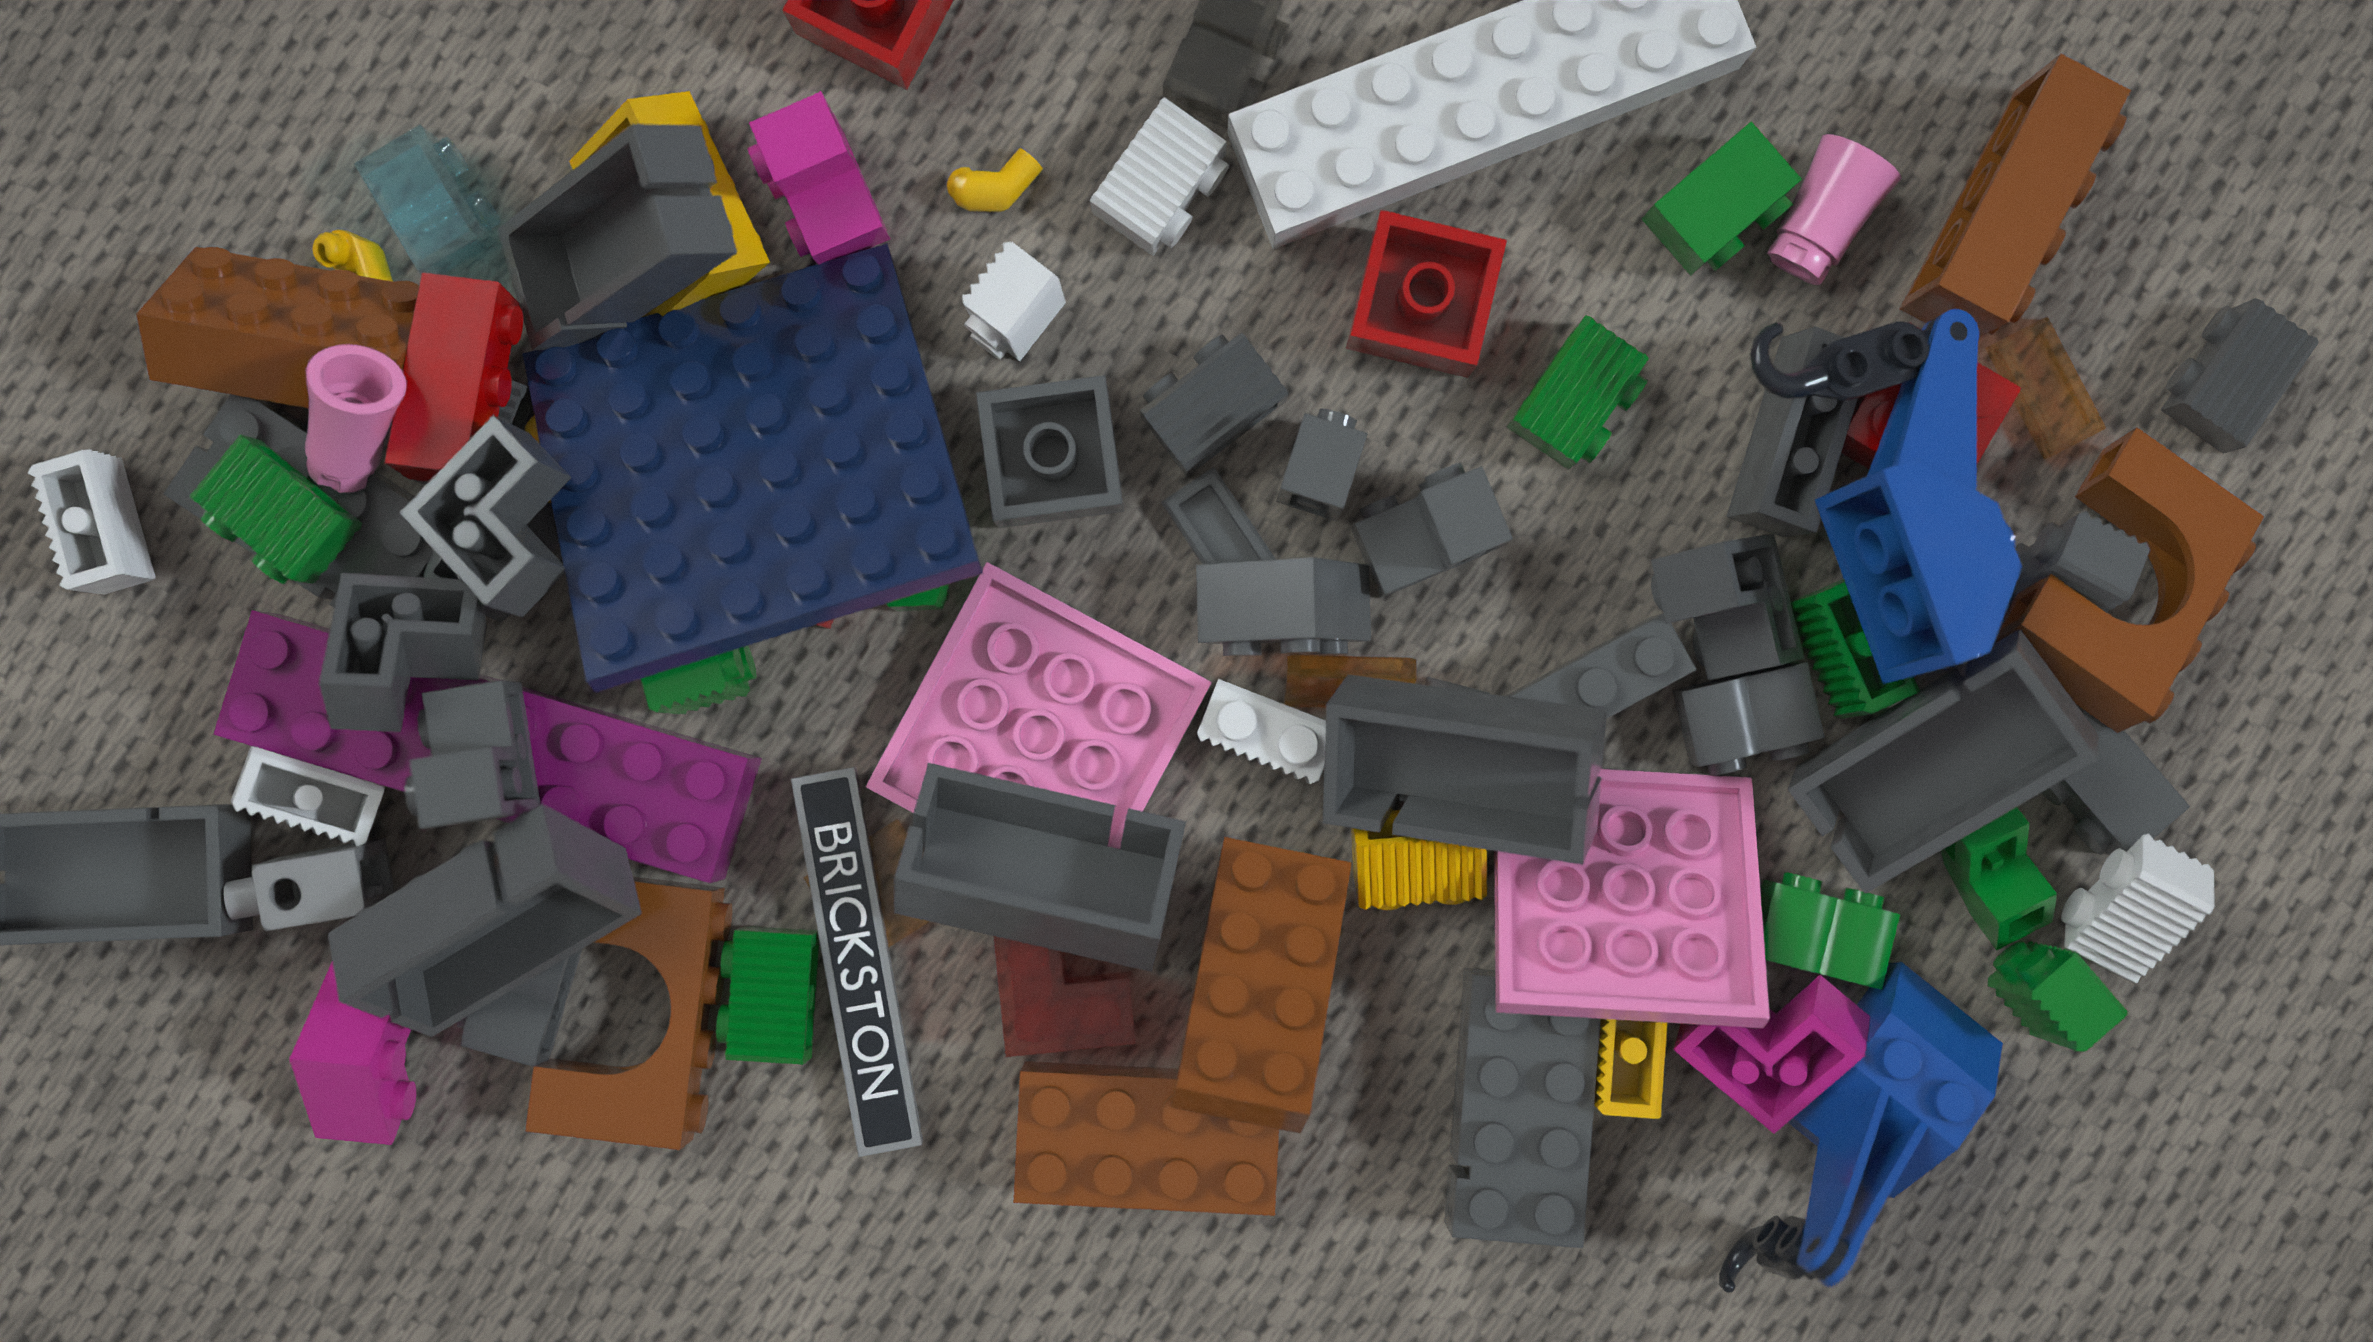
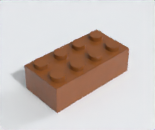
M2062 53L2019 86L2007 104L1899 309L1924 323L1952 309L1964 310L1975 319L1979 328V337L1987 333L1994 334L1999 327L2009 321L2016 323L2025 313L2035 295L2036 289L2030 286L2029 283L2039 264L2047 265L2064 241L2066 231L2059 228L2068 209L2070 207L2073 209L2077 208L2095 182L2096 173L2090 171V168L2100 150L2105 152L2112 146L2126 123L2127 117L2121 114L2120 111L2131 90Z
M195 247L136 313L149 380L309 408L307 366L317 353L326 348L338 345L368 347L388 356L403 372L419 285L410 281L392 282L358 276L348 270H325L296 265L289 260L281 258L263 259L234 254L219 247Z
M1224 837L1214 879L1171 1108L1301 1134L1311 1113L1352 862Z
M1025 1061L1020 1070L1013 1203L1275 1216L1279 1129L1171 1108L1178 1069Z

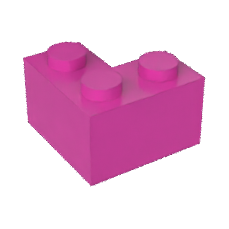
M821 91L749 122L757 144L748 147V153L763 184H768L775 200L786 197L795 218L786 221L785 225L800 257L811 254L812 258L819 265L823 262L872 248L890 240L844 131Z
M331 962L289 1060L315 1138L392 1145L401 1121L410 1119L416 1103L415 1082L409 1081L405 1068V1044L411 1029L391 1022L390 1014L380 1018L339 1002L333 962Z
M1821 975L1813 980L1777 1014L1769 1008L1770 1019L1764 1028L1680 1024L1673 1050L1773 1134L1865 1057L1870 1016Z

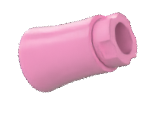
M1823 135L1809 171L1793 201V205L1789 208L1776 230L1778 237L1767 253L1771 257L1770 261L1780 269L1807 283L1821 285L1831 266L1838 265L1852 240L1876 207L1899 183L1901 175L1898 170L1886 159L1857 142L1837 135Z
M338 345L317 353L307 366L309 424L305 444L306 465L309 476L316 484L329 486L337 490L338 493H352L366 487L368 477L374 473L381 462L384 442L392 418L406 391V379L400 367L383 353L364 346Z

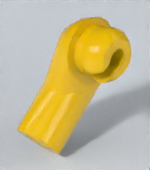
M1019 148L999 172L975 171L969 167H960L954 170L948 178L947 191L956 204L965 210L973 212H1002L1014 204L1043 168L1029 153Z
M340 229L321 233L315 238L312 250L316 261L320 265L333 267L336 270H348L358 276L393 282L385 253L377 243L350 231Z

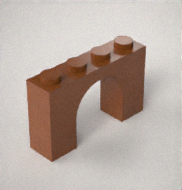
M2137 427L2103 449L2076 493L2075 498L2121 530L2123 529L2130 537L2135 535L2138 544L2147 542L2150 549L2148 557L2153 565L2158 582V601L2152 619L2148 625H2137L2121 621L2109 615L2050 574L2017 594L2002 619L1993 643L1994 645L2020 629L2074 703L2116 733L2144 721L2152 723L2170 706L2174 698V692L2170 690V687L2178 672L2184 670L2198 655L2202 642L2197 638L2205 623L2213 619L2226 604L2229 592L2225 590V587L2232 574L2241 569L2253 555L2256 543L2252 541V538L2264 518L2262 514Z
M633 876L642 914L594 943L611 944L632 949L647 958L658 969L667 985L671 1001V1017L667 1033L659 1048L649 1059L631 1066H611L553 1058L534 1066L525 1131L681 1150L693 1140L694 1133L701 1134L706 1124L709 1103L708 1095L699 1094L702 1069H710L715 1056L716 1031L707 1030L710 1005H718L723 992L724 979L721 976V967L715 966L718 941L725 942L730 933L732 904L723 903L725 887Z

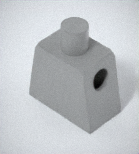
M386 838L369 840L360 846L347 844L277 857L253 865V877L227 881L225 883L224 902L227 913L232 920L260 915L264 930L354 917L362 909L373 906L395 893Z

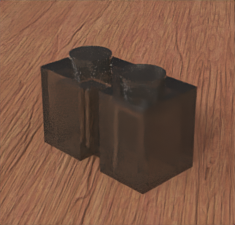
M1200 0L1193 14V22L1185 39H1182L1163 82V98L1165 97L1186 112L1228 129V115L1258 102L1264 86V82L1256 78L1265 57L1276 60L1283 46L1290 24L1281 21L1284 0Z

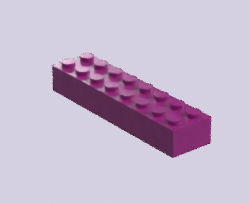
M252 610L213 735L405 792L406 778L412 775L409 760L432 756L431 748L427 749L423 745L418 730V714L421 709H424L422 693L500 680L483 674H479V680L410 677L401 732L331 729L319 685L330 629L282 614ZM522 686L540 805L544 804L626 848L628 859L707 883L717 882L726 878L762 758ZM519 815L498 818L497 820L511 823Z

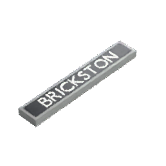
M857 767L791 778L858 1157L921 1146L923 1136Z

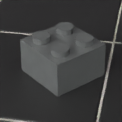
M1105 375L976 392L992 518L999 528L1125 512L1109 390Z

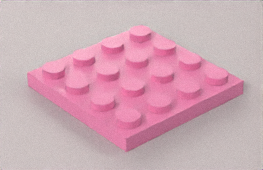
M986 562L983 573L979 575L870 777L866 788L914 813L928 763L1113 804L1115 805L1108 847L1120 849L1128 808L1139 811L1145 809L1212 682Z
M1601 769L1598 777L1602 778L1597 832L1583 865L1494 851L1496 1012L1764 1028L1770 1019L1752 778Z

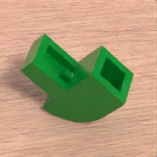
M2018 807L1941 850L1944 865L1964 904L1996 951L2052 923L2054 920L2057 893L2026 853L2030 823Z

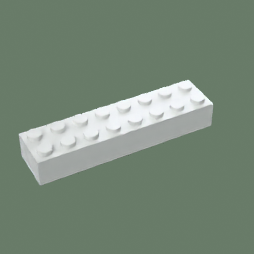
M1522 0L1232 112L1228 115V136L1271 246L1275 249L1738 70L1756 49V45L1738 0Z

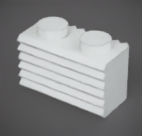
M1164 97L1160 100L1157 108L1153 110L1149 119L1145 121L1135 138L1130 142L1128 148L1122 153L1113 169L1107 174L1098 190L1092 195L1090 199L1092 213L1151 255L1156 253L1162 243L1172 248L1184 234L1193 216L1187 213L1186 209L1199 191L1207 197L1210 196L1225 176L1229 164L1222 159L1226 155L1227 141Z
M1007 242L1003 243L1004 252L995 253L996 263L987 264L988 273L979 274L980 283L971 285L972 294L962 295L963 304L970 316L964 323V326L972 332L970 337L997 359L1001 360L1004 354L1008 352L1021 361L1066 301L1059 278L1016 244Z
M89 449L31 466L28 474L36 477L31 486L39 490L35 499L42 502L38 511L46 515L42 523L49 527L45 536L53 539L49 548L56 552L52 561L60 564L56 573L63 577L60 583L61 587L67 590L105 595L149 582L156 578L122 457L116 458V456L104 455V453H98V451Z
M1218 679L1197 732L1200 741L1209 738L1212 746L1221 743L1224 751L1233 748L1236 756L1245 753L1248 760L1257 758L1259 765L1269 763L1272 770L1280 767L1283 774L1286 775L1292 772L1295 779L1304 777L1308 784L1318 781L1325 765L1326 720Z
M251 746L231 803L236 811L246 808L250 816L259 812L263 819L272 816L277 824L285 820L289 827L298 824L303 831L311 828L316 835L324 832L326 837L330 839L337 836L343 843L350 840L351 844L360 846L367 841L385 786Z
M2150 834L2143 835L2127 852L2122 849H2116L2110 854L2101 869L2099 880L2088 891L2078 888L2070 895L2061 915L2062 922L2066 923L2064 947L2072 952L2076 951L2080 956L2137 984L2141 976H2146L2149 968L2153 969L2156 962L2161 961L2165 953H2170L2173 945L2177 946L2181 938H2186L2189 930L2194 931L2197 923H2202L2205 915L2211 914L2214 908V871L2208 864L2202 865L2197 858L2190 859L2185 852L2178 853L2173 846L2166 847L2161 840L2155 841Z

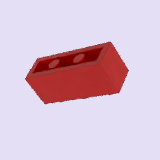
M422 273L403 367L406 391L394 414L385 463L407 479L430 482L493 415L498 417L500 407H505L509 401L512 379L507 367L511 346L516 345L522 335L523 313L519 306L520 303L500 282Z

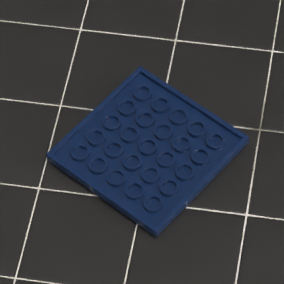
M887 243L704 298L684 308L673 310L664 316L658 312L639 318L635 322H626V328L609 330L601 337L564 348L551 347L523 353L540 445L572 477L551 498L585 678L594 692L983 573L894 260Z

